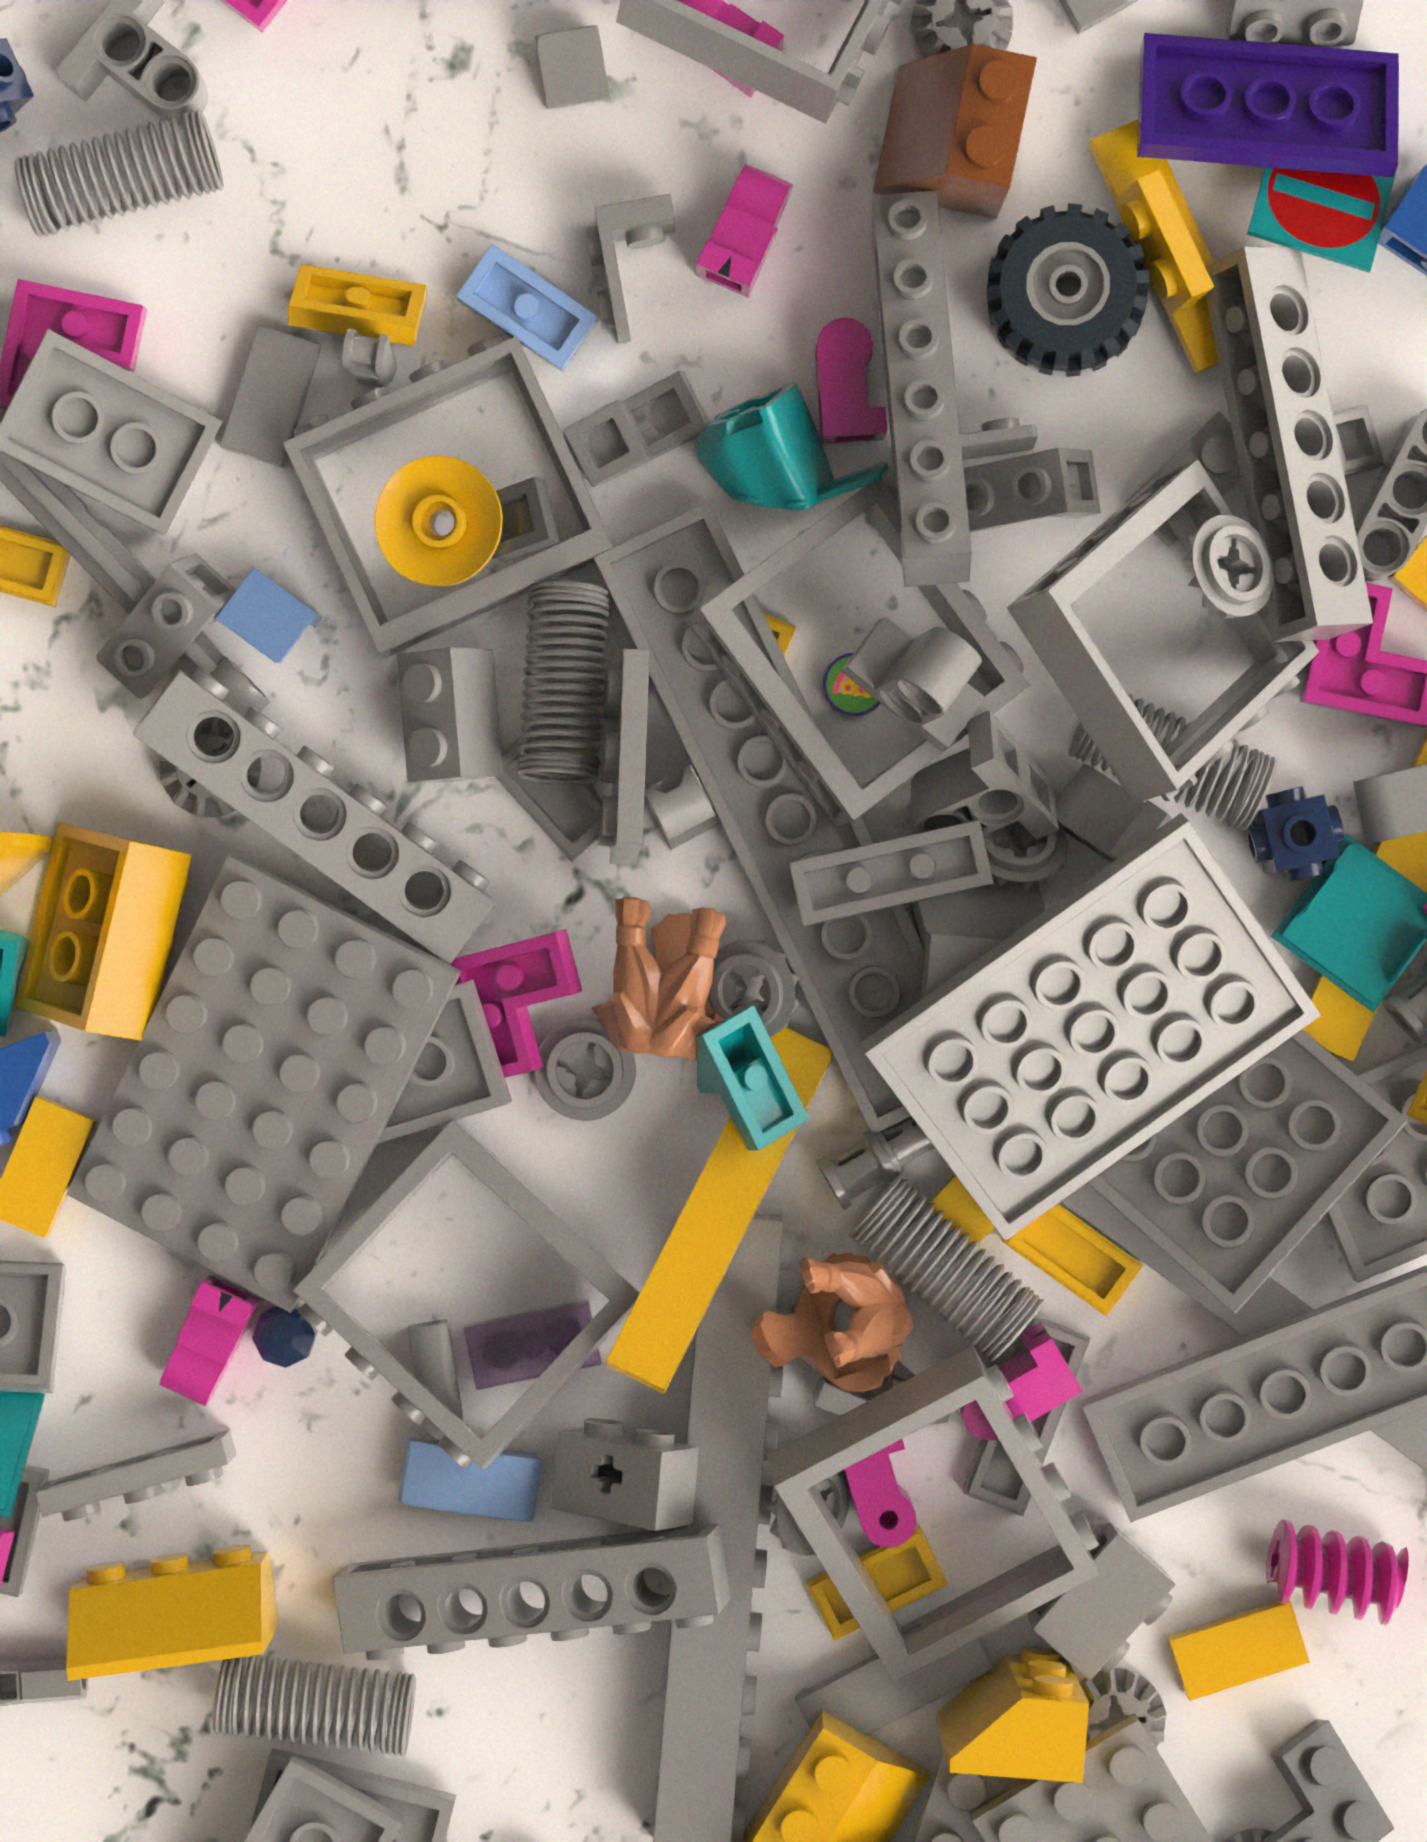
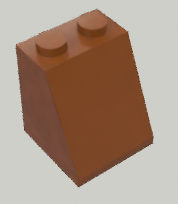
M970 44L900 65L873 193L886 195L937 190L938 207L997 219L1011 186L1037 57Z

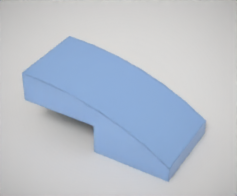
M407 1438L397 1501L402 1504L452 1513L533 1522L543 1462L542 1458L535 1454L503 1451L487 1469H481L474 1462L467 1469H464L438 1445V1440Z

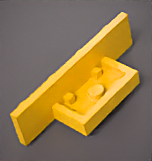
M1137 119L1091 139L1088 142V146L1120 212L1122 223L1131 231L1130 237L1134 244L1139 243L1145 255L1143 264L1146 270H1149L1150 284L1154 292L1159 296L1192 369L1197 374L1219 364L1206 294L1214 288V285L1205 266L1214 262L1167 159L1137 157Z

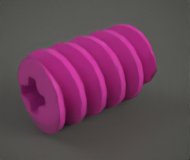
M1282 1519L1274 1530L1266 1561V1582L1268 1584L1270 1582L1277 1583L1279 1601L1285 1604L1289 1601L1296 1587L1302 1588L1304 1607L1307 1609H1312L1320 1593L1327 1594L1329 1612L1337 1615L1346 1598L1352 1599L1353 1615L1357 1620H1362L1370 1604L1377 1605L1379 1624L1387 1626L1395 1609L1399 1607L1404 1594L1409 1568V1553L1407 1547H1405L1396 1555L1393 1546L1384 1541L1375 1544L1371 1550L1368 1540L1361 1536L1351 1538L1346 1545L1343 1535L1334 1530L1327 1532L1321 1540L1318 1529L1311 1525L1303 1526L1296 1535L1293 1524L1288 1520Z

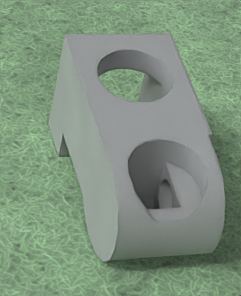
M688 765L667 778L645 788L644 800L671 850L721 824L692 765Z

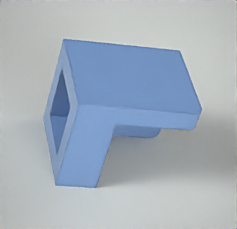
M253 567L216 617V620L275 663H281L309 625L315 628L322 619L320 615L255 567Z

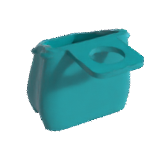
M796 382L787 384L770 393L755 396L721 412L714 417L713 421L704 425L695 442L697 459L732 500L762 507L797 511L806 510L815 506L820 501L871 484L880 479L889 469L888 463L882 462L834 479L813 419Z

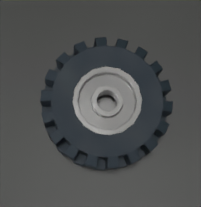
M1068 203L1067 211L1055 212L1054 205L1041 208L1040 216L1032 220L1028 215L1016 223V229L1010 236L1004 235L998 244L995 258L991 259L988 270V315L991 326L994 325L997 330V339L1005 349L1009 347L1015 353V359L1021 364L1027 366L1028 363H1032L1040 367L1039 373L1051 376L1053 371H1066V377L1080 376L1081 370L1092 367L1094 372L1106 366L1107 360L1114 355L1118 358L1128 347L1131 338L1136 336L1148 302L1149 270L1144 268L1143 261L1145 255L1140 244L1133 245L1129 239L1131 231L1122 222L1117 226L1108 222L1109 213L1096 208L1094 215L1081 212L1082 204Z

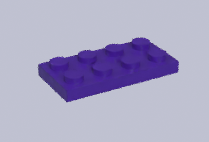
M1144 33L1140 49L1137 157L1380 177L1394 176L1398 166L1399 53Z

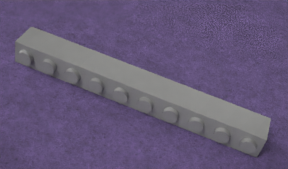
M755 1213L696 1330L686 1445L699 1447L693 1524L680 1527L720 1523L731 1600L719 1615H714V1622L708 1625L694 1628L676 1627L675 1619L671 1621L653 1842H743L746 1803L734 1802L736 1778L748 1779L751 1740L740 1739L741 1715H754L757 1676L745 1675L747 1651L759 1652L762 1613L750 1612L752 1587H765L767 1550L756 1549L758 1524L770 1525L771 1511L766 1507L772 1503L773 1486L761 1485L763 1460L768 1461L767 1454L777 1449L778 1423L766 1422L769 1397L781 1398L783 1366L774 1368L765 1358L759 1355L750 1330L754 1327L756 1318L767 1310L782 1315L788 1314L789 1296L777 1295L779 1270L792 1269L794 1232L783 1231V1218L781 1215Z

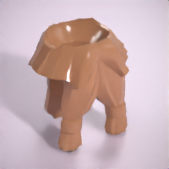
M625 896L623 899H615L617 950L613 967V994L610 1001L591 1007V1009L604 1026L608 1039L612 1042L615 1049L620 1048L622 1052L630 1051L632 1053L653 1054L660 1057L679 1056L697 1061L696 1036L723 1020L714 1011L707 997L712 985L714 958L717 956L719 939L726 926L725 914L717 912L713 908L705 907L692 909L691 914H667L659 924L651 928L655 952L654 958L646 948L645 926L651 914L649 901Z
M833 1252L823 1262H818L813 1258L800 1260L799 1264L804 1285L800 1296L791 1308V1314L782 1315L767 1310L756 1318L755 1325L750 1330L759 1355L765 1358L774 1368L786 1365L793 1359L803 1358L834 1386L848 1393L866 1392L880 1387L883 1378L892 1373L894 1363L900 1359V1351L904 1340L909 1336L914 1327V1320L905 1304L904 1291L899 1282L888 1273L879 1261L871 1262L868 1256L854 1255L851 1252L837 1255ZM844 1301L855 1311L850 1318L848 1330L837 1332L835 1330L834 1316L838 1305Z

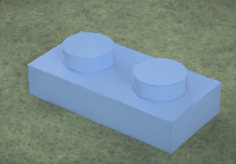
M491 244L456 295L457 301L511 338L518 336L521 345L562 373L598 322L596 314L494 244Z

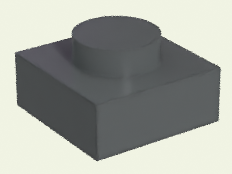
M532 477L496 490L502 508L503 525L500 541L492 559L506 562L560 543L544 480Z

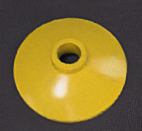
M442 455L416 459L394 473L380 493L374 517L377 542L388 563L407 579L419 584L435 587L461 583L482 570L497 549L503 525L500 500L488 478L473 465L458 458ZM449 511L454 518V527L448 534L439 535L435 529V520L440 513Z

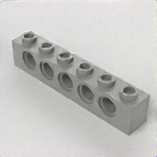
M937 190L872 196V236L904 587L969 582L972 551Z
M1244 246L1205 266L1214 285V288L1206 294L1249 522L1265 541L1274 567L1273 589L1269 600L1265 604L1272 642L1328 640L1373 624V618L1301 251L1292 248Z
M198 667L193 675L189 676L179 668L135 727L133 736L450 965L496 904L484 892L490 881L460 859L451 868L432 853L439 844L409 821L402 830L388 822L381 816L387 805L357 783L348 792L328 778L335 767L307 746L303 745L296 754L279 742L276 738L283 729L257 709L251 706L245 715L234 709L223 700L230 690L204 670ZM209 717H218L225 720L231 726L233 731L232 740L224 750L214 753L207 752L197 745L194 739V732L202 720ZM263 756L277 758L285 767V776L282 783L269 791L253 787L247 779L251 763ZM314 795L328 796L336 802L337 813L333 822L321 829L307 826L300 817L303 803ZM369 833L380 834L388 841L387 856L381 863L375 866L361 865L353 858V847L356 841L361 836ZM422 871L437 875L440 887L438 894L433 900L424 904H417L406 898L405 886L412 875Z
M720 1523L351 1563L333 1577L344 1654L366 1652L367 1660L394 1658L404 1654V1647L423 1645L427 1646L429 1654L449 1653L463 1649L466 1646L465 1641L488 1639L489 1647H509L527 1641L528 1634L550 1632L552 1641H568L587 1636L589 1634L588 1628L612 1626L613 1633L617 1635L634 1634L650 1629L652 1627L651 1622L672 1619H675V1624L678 1628H694L714 1622V1615H719L731 1600ZM655 1568L662 1571L670 1581V1594L660 1595L652 1592L644 1581V1569ZM583 1575H593L602 1580L607 1589V1601H595L586 1595L582 1587ZM521 1582L534 1583L541 1589L545 1598L544 1608L532 1607L524 1601L520 1592ZM460 1588L470 1589L479 1596L483 1606L482 1614H472L462 1606L459 1599ZM399 1595H407L417 1602L421 1611L420 1621L410 1620L403 1615L398 1604Z

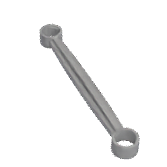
M0 452V481L97 583L130 614L157 580L108 527L101 526L85 510L86 505L68 486ZM203 631L200 632L177 660L192 675L199 667L227 687L230 691L223 700L243 715L246 714L251 706L261 712L270 703V700L234 662L227 656H224Z

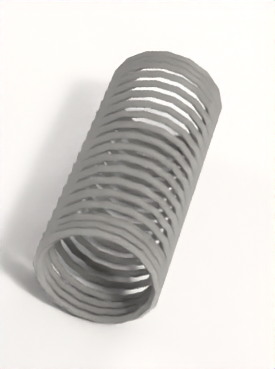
M197 109L196 112L191 111L190 114L185 112V114L182 113L181 123L195 167L197 183L188 163L178 122L173 116L169 119L175 145L183 166L186 187L178 170L167 125L161 118L158 122L163 145L173 172L175 190L167 173L156 128L149 121L147 125L148 134L162 175L164 193L156 176L145 131L138 124L136 128L137 138L152 182L153 196L146 182L134 134L130 128H126L125 137L141 185L142 199L135 186L123 137L119 131H115V145L130 188L132 204L125 192L112 140L108 134H104V149L119 191L121 207L114 195L101 143L97 137L94 136L92 138V148L108 195L110 210L103 198L90 146L86 140L82 139L80 143L81 152L89 180L97 198L99 214L93 204L85 167L75 143L71 142L69 146L73 167L67 150L62 145L58 148L61 167L55 151L51 148L47 151L49 167L45 156L39 150L36 157L32 153L28 156L23 155L22 158L17 156L14 162L17 185L34 233L40 238L43 235L48 237L50 233L53 235L57 234L61 227L66 231L70 229L72 224L80 228L83 221L91 225L94 218L101 223L105 215L112 220L116 212L123 217L127 209L135 214L138 206L146 211L149 203L157 208L160 200L168 205L171 197L179 202L182 194L190 200L193 191L200 197L203 191L207 194L210 191L215 193L217 189L222 191L224 182L221 167L204 113ZM75 174H76V177H77V180H78L80 189H81V191H82L83 197H84V199H85V201H86L88 217H87V215H86V213H85V211H84V209H83V207H82V205H81V199H80V194H79V190H78V185H77V181H76V178H75ZM66 184L76 207L77 220L70 208ZM55 187L65 210L66 223L60 214Z
M537 582L528 588L530 593L528 594L529 600L527 602L531 610L527 612L530 621L526 623V626L530 632L525 635L529 643L525 646L528 655L524 657V661L528 666L523 669L528 677L522 680L526 687L522 691V695L526 700L521 703L525 711L520 716L525 722L520 725L523 734L519 736V740L523 745L518 750L523 756L517 759L519 762L517 774L522 779L539 783L561 785L591 784L599 780L598 774L600 773L598 769L600 767V759L591 754L601 751V748L593 743L599 742L602 739L598 733L594 732L600 730L602 725L594 720L603 717V714L596 709L604 705L597 697H601L605 693L597 686L605 683V680L598 675L606 671L600 663L605 662L607 659L600 652L605 651L607 646L600 641L608 638V635L601 630L609 626L603 619L609 616L607 610L610 609V592L601 586L584 582ZM538 612L546 616L536 617L533 614ZM553 621L589 622L598 625H574L558 623ZM540 624L546 627L535 628L533 625ZM554 632L585 633L597 636H572L556 634ZM539 635L545 638L536 640L532 636ZM555 644H580L595 647H570ZM537 646L546 650L534 651L531 648ZM553 655H574V656H586V657H592V658H590V659H584V658H568V657H559V656H553ZM536 657L546 661L533 662L530 659ZM557 667H581L589 668L592 670L566 669ZM538 669L545 672L534 674L530 670ZM556 678H575V679H586V680H592V681H573V680H563V679H556ZM536 680L546 684L533 685L529 681ZM554 689L582 690V691H589V692H571V691H561V690H554ZM535 691L547 695L532 696L528 693ZM558 701H576V702H586V703H568V702H558ZM537 703L545 706L533 708L527 704ZM556 712H570V713H582V714H566V713H556ZM535 714L548 718L532 719L529 718L527 715ZM534 725L547 729L530 730L526 727ZM536 737L540 739H545V741L532 742L527 740L526 738ZM534 748L548 752L530 753L526 749Z
M1131 693L1128 694L1131 701L1134 702L1133 695ZM1142 698L1137 699L1133 703L1143 719L1148 713L1146 724L1150 729L1158 718L1153 734L1157 741L1169 722L1166 735L1161 743L1163 750L1169 745L1178 727L1179 735L1193 722L1191 721L1186 725V719L1183 716L1176 720L1174 712H1170L1165 716L1164 708L1161 707L1155 711L1152 702L1144 707ZM1079 722L1069 748L1070 757L1075 756L1077 760L1081 758L1082 762H1085L1095 749L1091 764L1092 767L1096 766L1102 754L1082 723ZM1234 739L1232 740L1234 747L1230 760L1217 784L1216 781L1226 755L1215 761L1207 778L1206 775L1211 764L1202 766L1197 771L1195 776L1198 781L1194 786L1190 787L1184 803L1186 808L1191 807L1199 794L1195 805L1196 812L1198 813L1203 810L1210 797L1205 811L1207 817L1212 816L1219 805L1216 814L1217 821H1222L1227 814L1226 822L1228 827L1239 828L1240 832L1250 826L1264 801L1276 770L1277 760L1274 756L1270 757L1269 754L1264 755V752H1259L1258 749H1253L1249 752L1247 744L1239 747L1238 741ZM1243 752L1241 763L1229 783L1236 760ZM1103 759L1101 768L1103 771H1105L1108 769L1109 765L1106 762V760ZM1188 788L1180 790L1175 795L1176 803L1181 802Z
M898 1175L848 1232V1237H853V1241H858V1246H864L881 1229L867 1248V1254H872L892 1234L877 1253L876 1261H881L902 1240L884 1263L885 1269H889L912 1246L893 1270V1277L901 1274L923 1251L901 1279L902 1284H907L933 1257L910 1286V1292H915L944 1262L919 1293V1300L924 1299L954 1268L929 1299L927 1307H932L965 1273L936 1309V1315H941L975 1279L944 1318L945 1322H950L986 1284L953 1325V1330H958L996 1290L982 1310L962 1332V1338H967L977 1325L1006 1296L993 1315L970 1341L971 1345H976L988 1330L1006 1313L979 1347V1353L983 1352L984 1357H988L989 1361H995L1036 1316L1044 1304V1299H1039V1295H1034V1290H1030V1287H1023L1018 1291L1022 1285V1279L1011 1282L1013 1272H1006L1001 1276L1004 1271V1264H998L992 1269L996 1257L991 1256L983 1261L987 1255V1249H980L975 1253L978 1248V1241H973L965 1247L970 1238L969 1233L961 1235L955 1241L961 1232V1226L953 1227L946 1234L952 1225V1218H947L939 1224L944 1216V1210L937 1211L929 1218L935 1209V1203H929L919 1212L927 1200L926 1195L920 1196L909 1206L917 1195L918 1188H913V1183L908 1184V1179H903V1175Z
M264 1655L260 1659L255 1688L254 1710L249 1727L248 1710L255 1678L256 1656L249 1657L247 1669L246 1657L222 1660L213 1714V1729L217 1735L221 1732L223 1735L228 1733L229 1736L234 1734L236 1737L242 1731L246 1738H248L254 1732L258 1740L265 1734L269 1741H271L277 1734L280 1742H283L288 1736L292 1744L299 1738L303 1745L308 1743L311 1737V1742L315 1747L322 1740L327 1748L334 1740V1745L337 1749L341 1748L345 1741L349 1751L356 1744L359 1751L362 1752L368 1743V1749L371 1753H374L379 1745L383 1755L385 1753L388 1755L393 1753L395 1756L400 1754L403 1757L406 1754L416 1692V1676L414 1673L409 1675L407 1672L402 1674L400 1671L396 1675L391 1698L387 1735L386 1720L392 1673L390 1670L385 1673L381 1708L374 1737L376 1703L381 1672L379 1669L374 1671L369 1711L363 1734L364 1707L369 1679L368 1668L363 1669L358 1708L351 1735L352 1711L358 1669L356 1666L351 1669L347 1706L340 1733L341 1705L347 1672L346 1666L342 1665L339 1670L335 1708L328 1734L329 1709L335 1678V1665L332 1663L328 1668L323 1711L317 1732L318 1706L324 1674V1664L320 1662L316 1669L312 1708L305 1733L306 1708L313 1670V1663L310 1660L305 1666L300 1711L295 1730L294 1713L302 1663L299 1659L294 1663L288 1713L283 1731V1708L290 1673V1660L288 1657L282 1664L277 1711L272 1729L271 1711L277 1684L279 1659L275 1656L271 1661L265 1713L261 1727H259L260 1708L267 1674V1657ZM241 1705H242V1712H241V1716H240V1719H239L240 1710H241Z

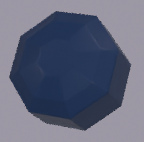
M276 1305L260 1314L252 1340L263 1361L287 1368L311 1354L318 1331L298 1312L301 1308L300 1306H297L290 1313Z

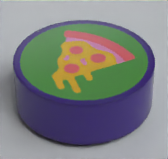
M847 653L836 658L827 668L822 683L823 694L829 706L837 713L847 717L865 716L874 711L880 705V702L841 672L853 655V653Z

